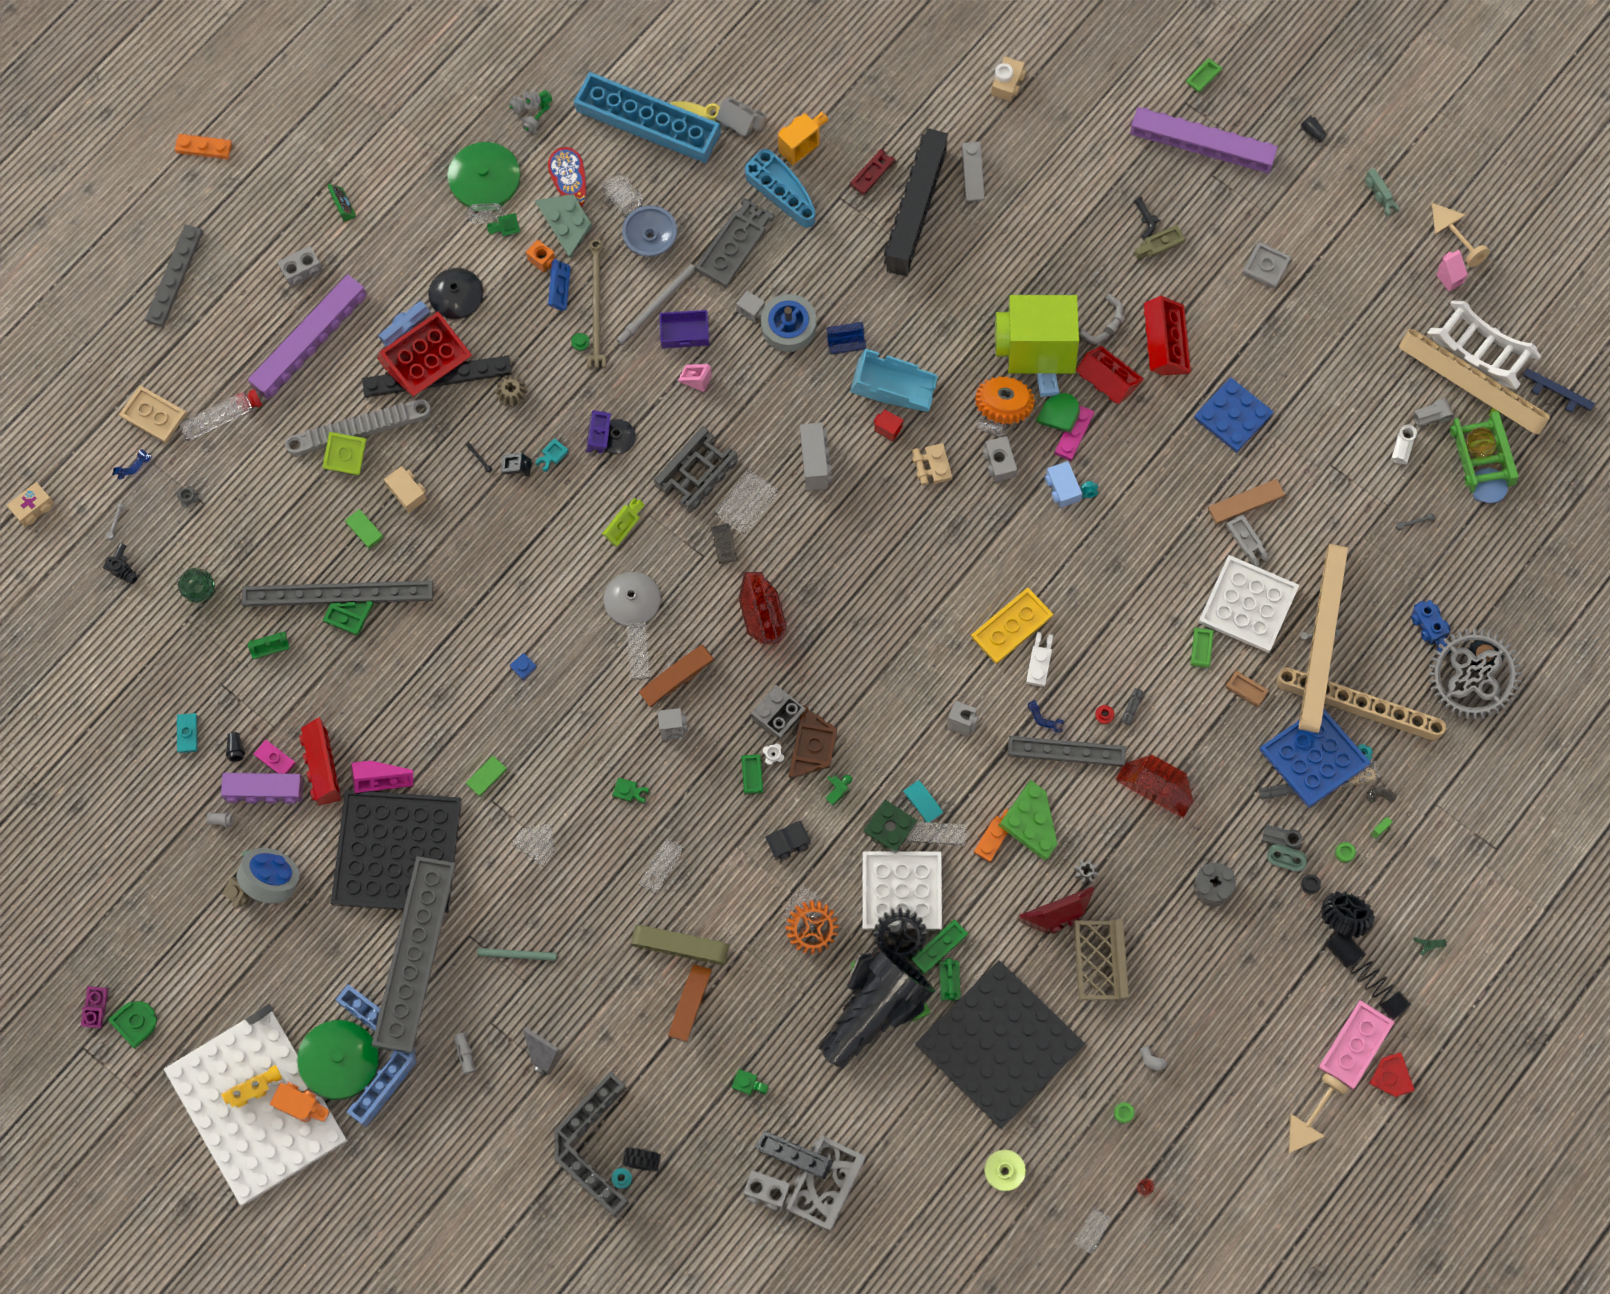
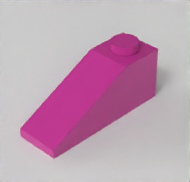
M375 761L351 763V777L355 793L413 786V770Z

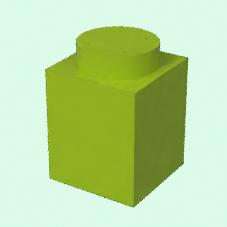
M1009 295L1008 312H996L995 357H1008V374H1075L1079 346L1077 295Z

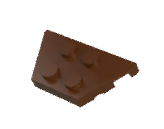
M805 705L803 707L806 710L800 716L789 778L830 768L837 728L825 722L822 717L814 714Z

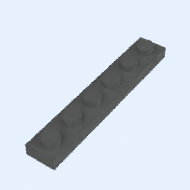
M184 225L145 318L146 323L164 328L202 237V229Z
M1009 736V757L1120 767L1125 765L1126 746Z

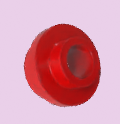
M1101 705L1096 709L1095 718L1099 723L1109 724L1114 719V710L1110 706ZM1106 711L1108 716L1104 717L1101 713Z

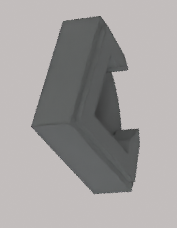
M269 1003L245 1020L249 1025H252L269 1014L273 1008Z

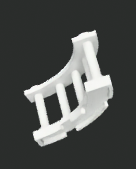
M1451 301L1450 304L1455 309L1454 314L1443 328H1430L1427 332L1429 337L1441 347L1506 388L1517 389L1520 383L1516 378V374L1528 358H1541L1537 347L1532 343H1525L1502 334L1498 329L1492 328L1479 318L1465 301ZM1462 317L1470 326L1460 339L1455 342L1448 332L1458 319ZM1476 330L1487 339L1477 352L1471 355L1463 349V346ZM1494 342L1505 349L1493 365H1489L1480 359ZM1511 352L1521 355L1510 370L1499 369Z

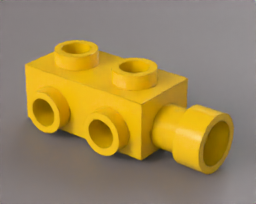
M274 1065L268 1071L225 1090L221 1095L226 1105L230 1103L231 1107L236 1106L240 1108L248 1104V1099L254 1096L258 1099L266 1095V1091L269 1090L267 1084L273 1081L276 1083L283 1078L277 1066ZM254 1081L259 1082L257 1086L252 1085ZM238 1090L240 1094L234 1095L233 1092Z

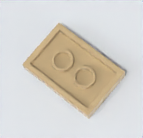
M141 385L119 413L120 418L164 443L168 442L187 415L185 410Z

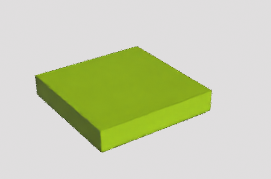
M329 432L322 468L360 476L367 439Z

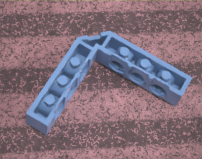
M348 984L336 998V1001L375 1031L380 1008ZM415 1045L412 1054L394 1051L385 1067L377 1072L378 1075L369 1087L366 1086L365 1092L359 1100L353 1103L347 1110V1113L364 1127L368 1126L415 1066Z

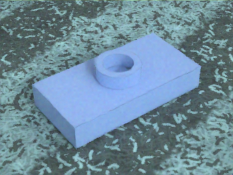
M1036 374L1040 397L1059 394L1056 374Z

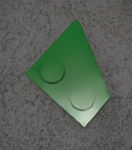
M367 601V603H331L323 618V622L358 636L374 604L371 601Z

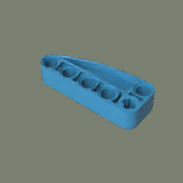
M769 149L759 151L745 166L747 182L805 228L812 227L815 224V209L799 179ZM783 193L784 195L778 196L776 194ZM797 204L796 207H791L790 205ZM804 215H810L811 217L805 218V217H803V216H804Z

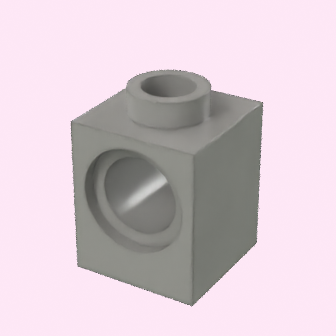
M746 291L736 304L737 312L754 323L761 319L765 301Z

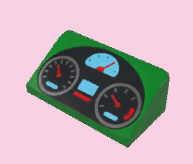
M328 184L327 187L343 222L356 218V214L344 189L340 186Z

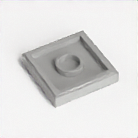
M1258 242L1242 274L1276 289L1292 257Z

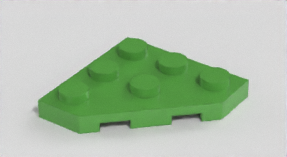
M1030 780L998 826L1046 861L1057 846V840L1047 793Z

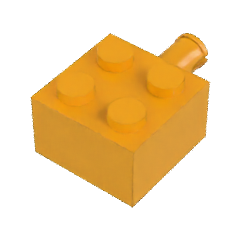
M820 112L813 119L806 113L794 118L789 126L783 127L778 133V152L794 166L820 145L819 128L829 121L828 117L823 112Z

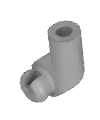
M1149 1046L1140 1049L1144 1063L1148 1068L1156 1071L1166 1068V1060L1152 1056Z

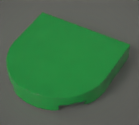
M1056 394L1045 402L1036 421L1038 424L1071 433L1080 415L1079 404L1076 398L1070 394Z
M134 1001L122 1006L108 1021L136 1049L154 1032L157 1025V1016L149 1004Z

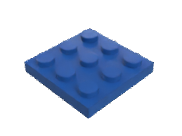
M1230 377L1194 415V419L1237 453L1266 423L1274 411Z

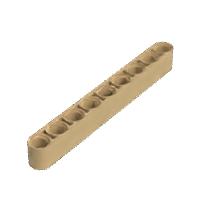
M1408 329L1399 347L1403 351L1535 434H1541L1550 419L1546 412L1416 330Z
M1284 668L1280 671L1276 683L1282 690L1303 696L1305 688L1300 683L1306 682L1307 674L1291 668ZM1282 676H1288L1291 681L1285 682ZM1330 681L1327 682L1326 690L1328 694H1326L1324 702L1326 705L1433 741L1440 739L1446 730L1444 721L1439 718ZM1337 695H1344L1346 701L1339 700ZM1356 701H1362L1365 707H1359ZM1380 707L1384 713H1377L1375 708ZM1394 714L1401 715L1402 720L1395 719ZM1412 720H1418L1421 726H1415ZM1436 726L1440 732H1433L1431 727Z

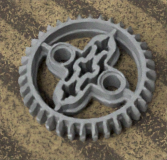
M1473 628V634H1469V629H1465L1466 635L1462 636L1461 631H1458V638L1451 634L1450 636L1453 641L1449 642L1445 638L1444 641L1447 645L1445 647L1442 644L1438 645L1443 649L1441 653L1437 650L1434 651L1435 654L1439 655L1438 658L1431 657V660L1436 661V664L1429 665V668H1435L1434 672H1429L1428 675H1434L1435 678L1429 680V683H1436V686L1432 687L1431 690L1438 689L1439 693L1434 695L1435 698L1441 695L1443 699L1439 703L1442 704L1444 701L1448 703L1445 705V709H1448L1451 705L1453 707L1451 710L1452 714L1455 713L1456 709L1460 710L1458 713L1459 717L1462 716L1463 712H1466V719H1469L1470 713H1474V719H1477V713H1481V718L1484 719V712H1488L1489 717H1492L1491 710L1495 709L1497 714L1500 713L1497 708L1500 705L1503 709H1506L1503 702L1506 700L1509 704L1512 703L1508 697L1509 695L1514 698L1516 697L1512 690H1519L1520 688L1514 686L1515 682L1521 683L1522 681L1516 679V675H1522V672H1516V668H1520L1521 664L1515 665L1514 661L1519 660V657L1512 658L1511 656L1516 653V650L1509 652L1508 648L1512 645L1509 643L1505 647L1503 645L1506 641L1505 638L1499 642L1497 640L1499 634H1496L1494 638L1490 637L1492 635L1490 630L1487 636L1484 635V629H1481L1480 634H1476V628ZM1468 640H1482L1493 644L1499 651L1486 650L1476 657L1468 648H1456V645ZM1452 651L1450 657L1451 664L1458 673L1450 679L1448 683L1449 692L1447 693L1441 682L1440 671L1446 654ZM1464 653L1467 655L1468 661L1466 664L1461 665L1457 662L1458 654ZM1497 655L1494 660V666L1488 665L1484 667L1487 656L1491 658ZM1504 655L1509 664L1510 679L1505 692L1499 697L1500 686L1492 675L1501 667V656ZM1481 659L1484 660L1477 667L1475 665L1470 666L1466 671L1467 675L1459 680V677L1463 674L1462 668L1469 666L1471 660L1474 662H1478ZM1482 668L1478 679L1475 677L1468 679L1472 674L1471 669L1477 670ZM1488 668H1491V670L1487 673V677L1489 679L1482 681L1479 684L1478 688L1475 685H1473L1469 689H1467V686L1471 682L1481 681L1484 676L1482 673H1484ZM1457 681L1459 683L1467 681L1463 686L1464 691L1458 690L1453 692ZM1485 683L1493 685L1494 690L1491 694H1485L1482 691ZM1475 691L1484 700L1494 699V703L1484 707L1472 708L1455 702L1451 697L1462 698Z

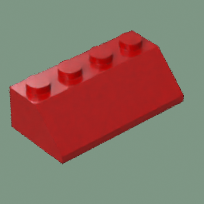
M1161 295L1144 302L1150 371L1159 375L1190 374L1191 367L1184 305Z
M319 717L301 728L302 735H299L301 746H305L306 753H303V759L305 764L309 766V771H306L309 783L312 782L313 789H310L313 801L315 800L321 806L341 801L342 799L327 727Z

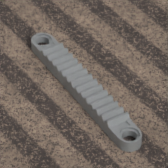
M423 399L400 403V405H393L391 408L386 407L384 410L379 409L377 412L365 413L363 416L357 415L356 418L350 417L349 420L343 419L342 422L336 421L335 424L329 423L328 426L322 425L320 428L308 429L304 433L289 437L286 440L285 447L292 456L303 455L326 448L329 432L362 438L425 420L431 414V407ZM419 406L427 408L422 414L416 412ZM293 442L300 443L298 449L293 450L290 448Z

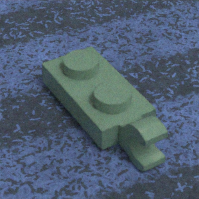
M1375 168L1368 170L1365 177L1366 186L1372 189L1377 202L1381 203L1385 208V215L1390 217L1391 211L1389 209H1394L1398 213V204L1393 201V195Z

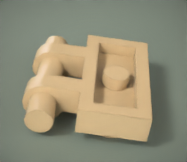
M943 443L925 447L926 454L924 455L920 453L919 448L912 450L913 463L916 464L918 471L916 474L917 478L920 479L921 485H927V478L930 477L933 478L934 484L952 480ZM928 462L930 470H925L923 463Z

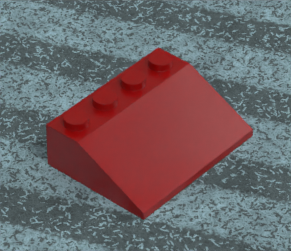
M436 312L381 350L377 359L385 370L414 397L469 359L472 354L442 315Z

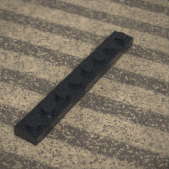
M509 355L463 362L427 388L512 375ZM390 374L362 378L365 398L406 392Z

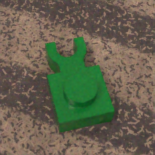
M618 777L612 796L627 802H632V799L635 798L638 802L645 804L646 799L641 798L640 794H648L649 788H636V782Z

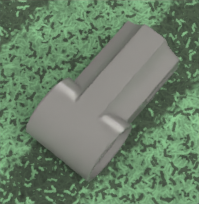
M1446 398L1437 400L1432 405L1413 412L1414 421L1418 427L1437 421L1443 423L1454 417Z

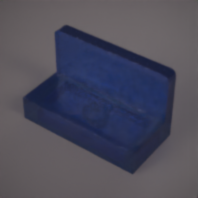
M863 322L826 327L831 355L866 349Z

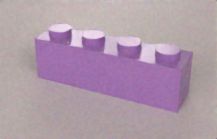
M223 773L221 796L228 803L246 801V803L255 804L258 801H265L268 804H276L277 801H284L286 804H296V802H302L304 779L301 774Z

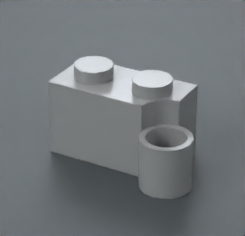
M728 97L723 100L716 119L723 126L736 130L737 134L747 136L751 133L752 128L762 130L768 116L766 113L754 110L733 97Z

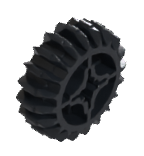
M1336 891V893H1331L1322 903L1320 911L1322 914L1321 918L1324 919L1325 924L1329 925V929H1334L1336 933H1342L1343 936L1348 935L1350 938L1353 936L1356 938L1365 936L1371 930L1375 916L1373 915L1374 911L1370 909L1371 906L1365 904L1366 900H1361L1359 896H1353L1352 893L1347 894L1345 891L1342 893Z
M899 907L897 913L892 908L891 915L884 912V918H878L880 924H875V929L877 930L873 932V936L877 937L875 944H883L901 957L906 956V959L909 960L910 953L916 957V950L922 951L923 947L921 944H926L924 937H927V932L923 931L926 929V924H921L923 922L922 917L916 919V912L910 915L909 908L906 909L905 913L902 912L901 907ZM900 921L896 926L890 925L893 922ZM907 923H910L915 928L917 935L907 930ZM903 928V934H901V936L898 939L897 934H899ZM884 933L894 939L893 946L886 941ZM905 942L911 943L908 946L900 947Z

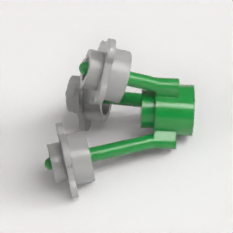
M543 90L540 93L534 91L528 93L525 91L523 93L524 100L520 96H512V99H510V108L517 115H520L519 112L525 110V107L527 109L542 108L534 118L528 116L521 119L523 122L522 127L528 133L532 132L534 135L538 133L536 130L539 127L537 120L546 110L550 109L549 104L552 103V96L547 90Z

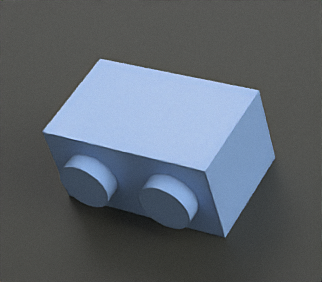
M1069 461L1047 468L1046 476H1044L1048 487L1051 486L1053 501L1055 503L1058 502L1060 508L1081 501L1082 492Z

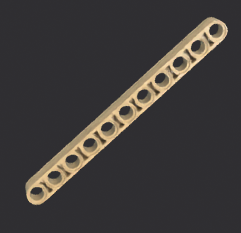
M1328 544L1299 720V730L1319 733L1348 547Z

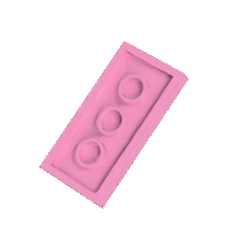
M1359 1000L1318 1068L1354 1090L1393 1026L1394 1021Z

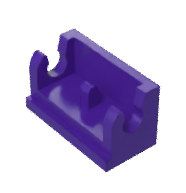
M592 410L586 452L591 453L593 449L599 450L598 453H603L604 449L607 448L611 413Z

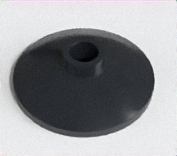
M610 420L607 448L604 450L616 455L629 451L636 440L633 426L625 420ZM615 432H619V433H620L619 436H614L613 434H614Z

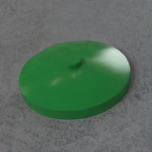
M492 142L474 143L463 148L455 155L448 169V183L452 194L461 204L475 210H491L506 204L515 195L520 185L521 173L515 156L507 148Z
M332 1020L313 1028L303 1039L297 1055L298 1071L303 1083L314 1094L329 1100H344L360 1094L366 1086L370 1085L378 1068V1050L372 1047V1036L360 1025L345 1020Z

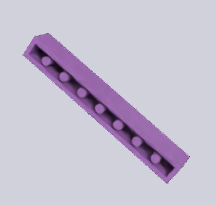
M1137 107L1130 134L1269 174L1278 146H1274L1269 142L1264 143L1251 137L1246 138L1233 132L1221 131L1219 128H1210L1201 123H1193L1183 118L1168 116L1166 113L1153 112L1148 108Z
M347 274L249 377L248 381L251 387L267 400L278 392L279 387L291 378V374L296 369L298 370L302 367L307 357L312 356L316 348L328 339L329 334L340 326L341 321L345 317L350 316L353 309L364 301L367 295L364 287Z

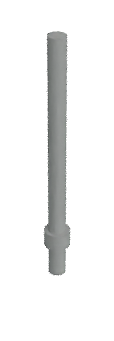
M690 264L633 323H629L625 327V331L616 339L617 342L622 345L630 336H633L638 331L637 328L695 270V266Z

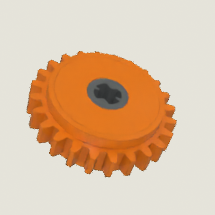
M998 376V378L991 377L990 381L985 380L984 384H980V388H977L975 396V406H978V412L982 411V416L988 417V420H992L994 423H1002L1003 425H1012L1015 422L1019 423V420L1025 421V417H1030L1035 400L1034 394H1031L1032 389H1027L1028 385H1024L1021 380L1018 381L1008 376Z

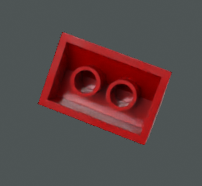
M1102 345L1087 352L1076 369L1084 380L1090 381L1098 391L1104 392L1112 402L1118 404L1125 401L1144 380L1143 377Z

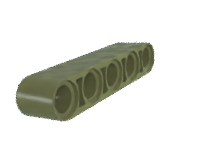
M635 925L631 945L637 948L717 965H725L730 946L720 941L643 925Z

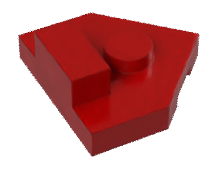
M1401 1052L1381 1059L1369 1083L1370 1085L1394 1097L1415 1091Z

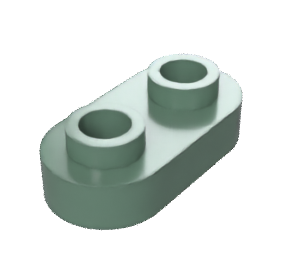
M1280 844L1272 845L1268 850L1267 858L1274 865L1292 871H1301L1306 866L1307 857L1302 851ZM1279 851L1281 854L1277 855L1275 852ZM1298 857L1300 860L1296 861L1294 858Z

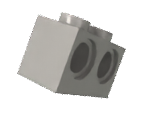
M310 245L277 262L290 287L299 285L303 280L315 277L323 271ZM292 270H296L295 273L289 274Z
M681 708L657 711L662 740L685 738L684 731H688L686 714L681 713Z
M751 1170L743 1194L747 1197V1201L758 1204V1201L766 1204V1208L777 1211L778 1208L783 1209L790 1184ZM753 1184H761L763 1187L760 1193H753L751 1191ZM772 1191H780L782 1194L779 1200L771 1199L770 1194Z

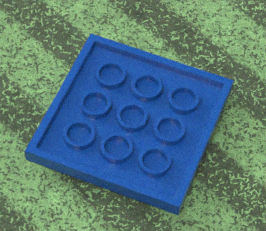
M1323 709L1319 733L1299 730V721H1297L1259 749L1308 808L1348 782L1371 764L1325 709Z

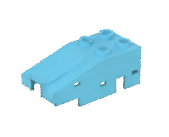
M869 349L864 350L858 359L850 390L851 393L886 404L925 412L930 410L933 400L932 395L938 378L936 374L918 369L919 365L888 355L885 359L878 357V352Z

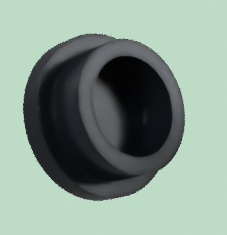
M1306 875L1301 880V888L1307 894H1315L1321 887V882L1315 875Z

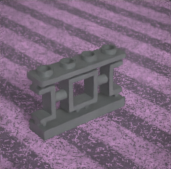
M704 426L697 431L654 479L655 487L660 491L663 490L667 494L673 487L684 497L680 500V505L685 507L689 513L692 509L695 510L699 507L701 499L705 495L708 496L713 491V486L717 482L720 483L729 468L733 469L738 462L737 452L732 451L731 448L728 447L722 454L711 445L715 441V437ZM702 445L709 451L705 457L696 452ZM714 457H717L719 460L723 462L717 468V470L716 467L712 463H710ZM696 460L708 469L699 480L686 472ZM678 471L685 478L680 485L672 479ZM690 484L698 488V491L693 496L686 490Z

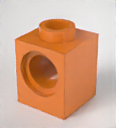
M538 239L526 251L527 260L542 272L550 269L552 261L556 259L554 251ZM542 255L546 256L543 259H539V257Z

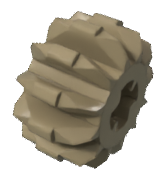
M510 375L507 380L503 377V383L498 382V389L495 390L498 400L500 402L503 401L505 406L510 403L511 407H514L516 402L521 405V400H526L525 394L528 392L525 382L520 381L518 376L513 379L512 375Z

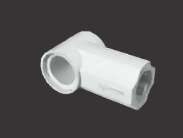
M1407 424L1400 429L1391 457L1394 463L1407 464L1414 439L1417 435L1414 426ZM1403 433H1408L1411 438H1405Z

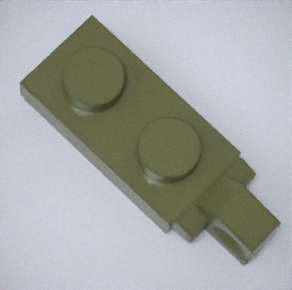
M1175 225L1146 238L1141 243V246L1135 249L1134 254L1137 259L1148 256V258L1154 257L1185 243L1186 239L1179 227Z

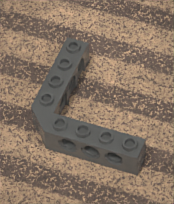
M610 1071L554 1130L555 1161L616 1218L629 1204L628 1200L620 1192H617L605 1178H602L572 1148L627 1089L625 1084Z

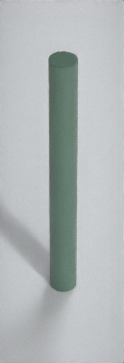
M478 948L477 956L557 960V953L487 948Z

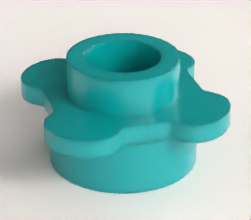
M1093 481L1084 482L1080 487L1082 498L1097 496L1099 494L1097 491L1099 488L1098 484H1095Z

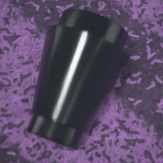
M1311 115L1300 125L1304 132L1319 142L1327 135L1316 117L1313 118Z
M231 732L227 738L226 757H228L230 762L242 761L245 751L239 733Z

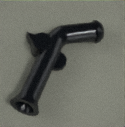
M1139 197L1133 203L1137 205L1143 216L1141 221L1148 224L1147 230L1141 236L1145 240L1154 233L1156 223L1161 220L1157 219L1156 215H1150L1143 202V197Z

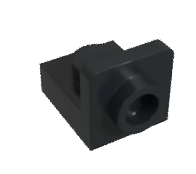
M523 453L503 455L501 473L504 475L521 473L526 477L530 476L532 468L531 458Z

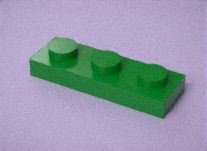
M954 919L922 951H919L911 961L925 975L967 937L968 933Z

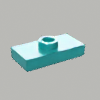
M196 713L177 714L178 753L198 752Z

